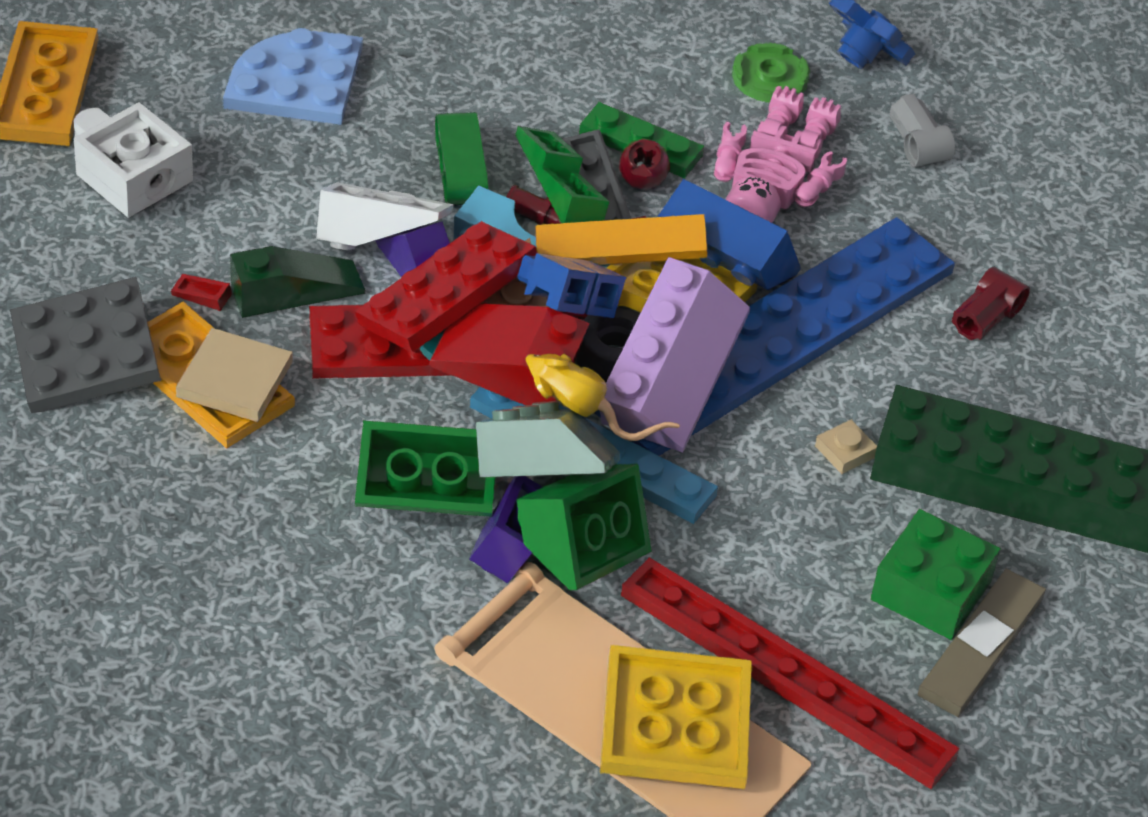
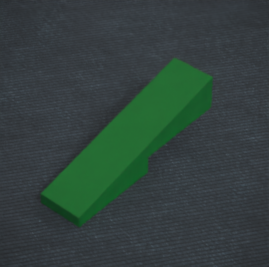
M518 126L515 136L560 222L604 221L609 201L579 174L583 158L554 131Z

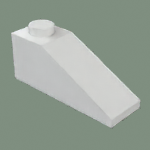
M336 182L320 191L316 239L331 241L330 246L336 249L351 250L355 246L438 221L453 212V204Z

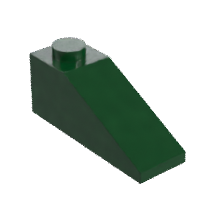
M275 246L230 254L231 290L242 318L365 294V287L353 260Z

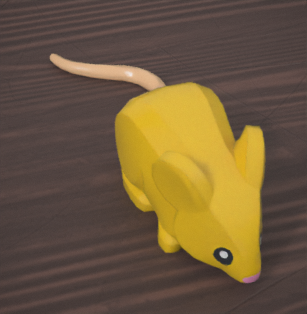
M529 354L526 356V363L534 378L535 386L545 399L552 396L568 409L584 417L592 415L597 410L601 411L610 429L622 439L639 441L659 430L680 427L679 424L674 422H663L637 433L625 432L619 427L615 412L605 398L607 384L599 374L587 367L581 368L573 363L571 358L565 354L561 356L556 354Z

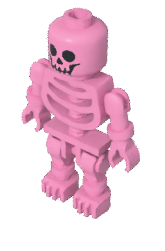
M777 86L769 104L767 119L761 121L758 130L753 132L750 148L743 151L741 148H743L746 140V125H742L740 133L731 136V123L729 121L726 122L723 126L721 144L717 150L718 158L714 170L715 178L721 182H728L733 178L732 189L725 200L771 223L774 222L780 208L787 209L794 201L801 207L812 206L818 200L819 193L826 192L831 187L833 181L839 180L845 174L847 158H843L840 164L831 165L832 151L825 153L819 168L813 170L814 161L820 154L823 140L835 131L841 119V105L837 104L835 106L833 104L834 100L830 99L827 102L826 98L822 97L821 101H819V98L815 97L806 116L805 130H798L793 137L787 135L788 127L798 119L803 110L804 94H797V89L795 88L789 90V87L785 86L782 90L780 86ZM805 171L810 173L807 177V182H804Z

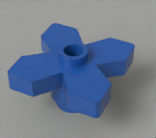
M854 0L830 1L829 5L844 19L842 23L848 29L840 40L842 45L837 51L841 57L857 68L863 69L866 63L871 64L882 49L886 54L905 66L908 65L915 52L907 43L901 40L903 37L902 33L885 16L873 9L868 13Z

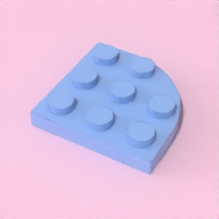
M297 28L289 33L275 35L256 43L236 61L223 96V108L342 125L363 47V37Z

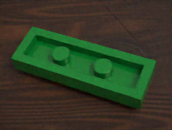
M598 102L580 123L579 134L600 129L605 145L622 153L633 141L648 139L658 142L665 148L670 159L669 172L684 179L703 156L704 145L601 102Z

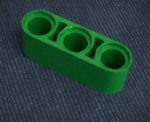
M476 112L436 113L435 139L445 203L463 205L478 186L488 189V177L478 116Z

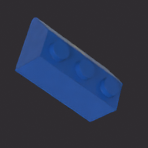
M685 179L682 180L657 216L704 214L707 258L699 259L712 268H718L720 265L730 270L732 275L745 285L752 286L755 283L768 290L796 276L801 270L787 230Z

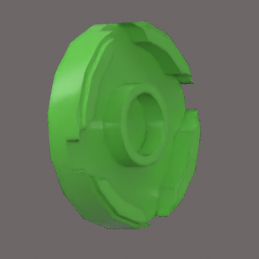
M760 43L749 46L747 52L743 54L740 52L735 57L732 69L734 83L743 94L755 100L770 103L777 86H780L782 90L785 86H788L789 90L797 89V94L803 93L807 89L810 75L808 63L802 56L799 59L793 55V49L774 43Z

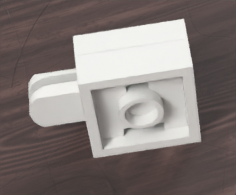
M140 102L113 117H109L100 108H88L76 115L74 119L76 175L128 218L193 181L192 144Z

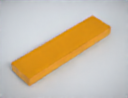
M704 214L535 225L536 249L539 254L587 260L598 265L666 261L668 257L676 260L707 258Z

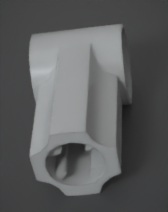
M915 94L901 96L899 101L891 105L889 116L904 139L905 156L911 166L917 167L953 159L955 142L950 128L947 125L938 126L921 99H917Z

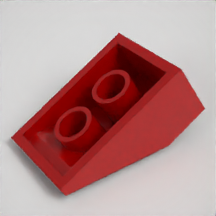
M479 304L446 328L430 360L429 366L523 405L557 401L552 396L545 399L538 391L526 363V356L529 354H556L559 356L565 354L575 363L589 323L550 307Z

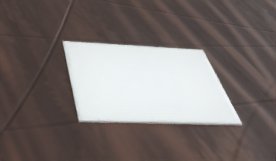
M983 610L957 637L988 657L1014 630Z

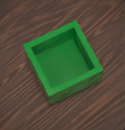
M919 508L878 565L870 600L952 640L992 582L1001 548Z

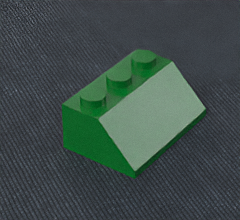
M363 420L355 506L492 517L495 477H480L476 429Z
M615 464L606 473L571 474L517 499L518 522L521 526L524 545L569 590H578L652 552L639 464Z

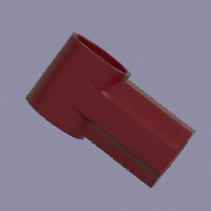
M992 266L980 279L975 292L954 311L952 323L956 326L958 333L967 339H982L1005 316L1012 319L1022 310L1028 300L1030 287L999 268Z

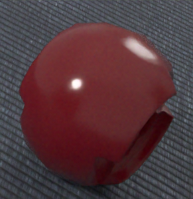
M641 139L631 142L624 149L619 159V169L624 181L631 187L646 191L657 188L666 179L670 171V159L665 148L658 142ZM652 163V166H651V167H648V168H647V167L645 166V165H649V164Z

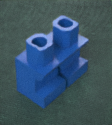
M536 253V256L525 255L517 275L518 280L527 284L524 292L525 295L547 297L546 306L556 311L585 313L587 315L614 318L626 280L625 276L592 261Z

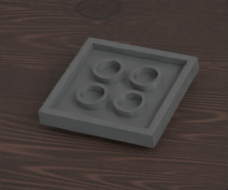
M137 277L10 309L27 403L31 413L44 412L161 381Z

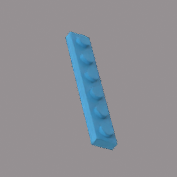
M479 387L470 399V408L493 419L492 411L526 406L482 387ZM559 405V409H567ZM588 420L620 452V461L617 464H639L644 499L694 524L716 498L718 486L631 441L618 437L612 431Z

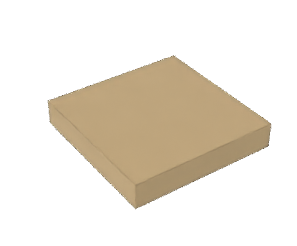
M211 328L178 382L176 397L259 422L293 362V352Z

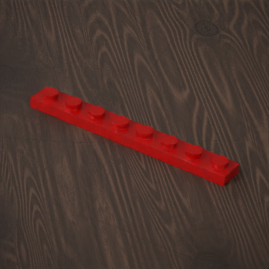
M649 557L622 584L621 596L718 657L751 660V678L932 790L957 760L959 747Z

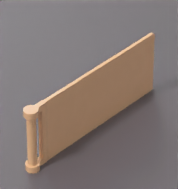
M526 562L516 572L515 579L454 635L444 636L434 648L439 659L450 666L455 665L469 676L481 682L600 767L610 645L645 647L544 577L543 572L538 566L532 562ZM528 591H535L539 594L475 655L472 656L465 651L470 644ZM749 719L748 774L745 789L614 774L609 775L668 817H765L811 767V762Z

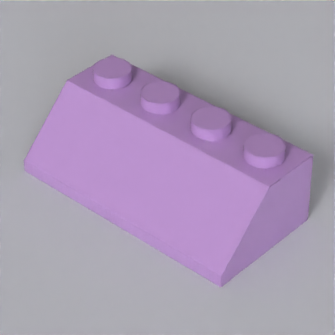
M668 257L606 382L607 392L605 398L612 406L617 423L622 430L628 433H637L663 422L677 423L680 425L679 428H665L644 439L682 453L750 312V307L709 270ZM600 411L601 423L609 426L605 416Z

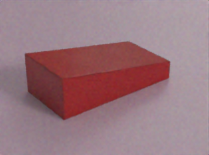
M182 274L171 289V294L221 311L231 297L232 291L230 283Z

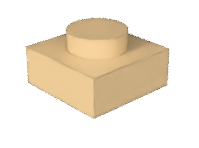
M852 419L818 435L815 447L841 474L874 459L877 445Z

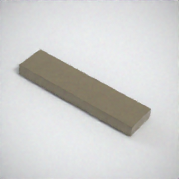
M1006 568L921 683L917 696L959 718L1041 603L1046 589ZM983 610L1014 630L988 657L957 637Z

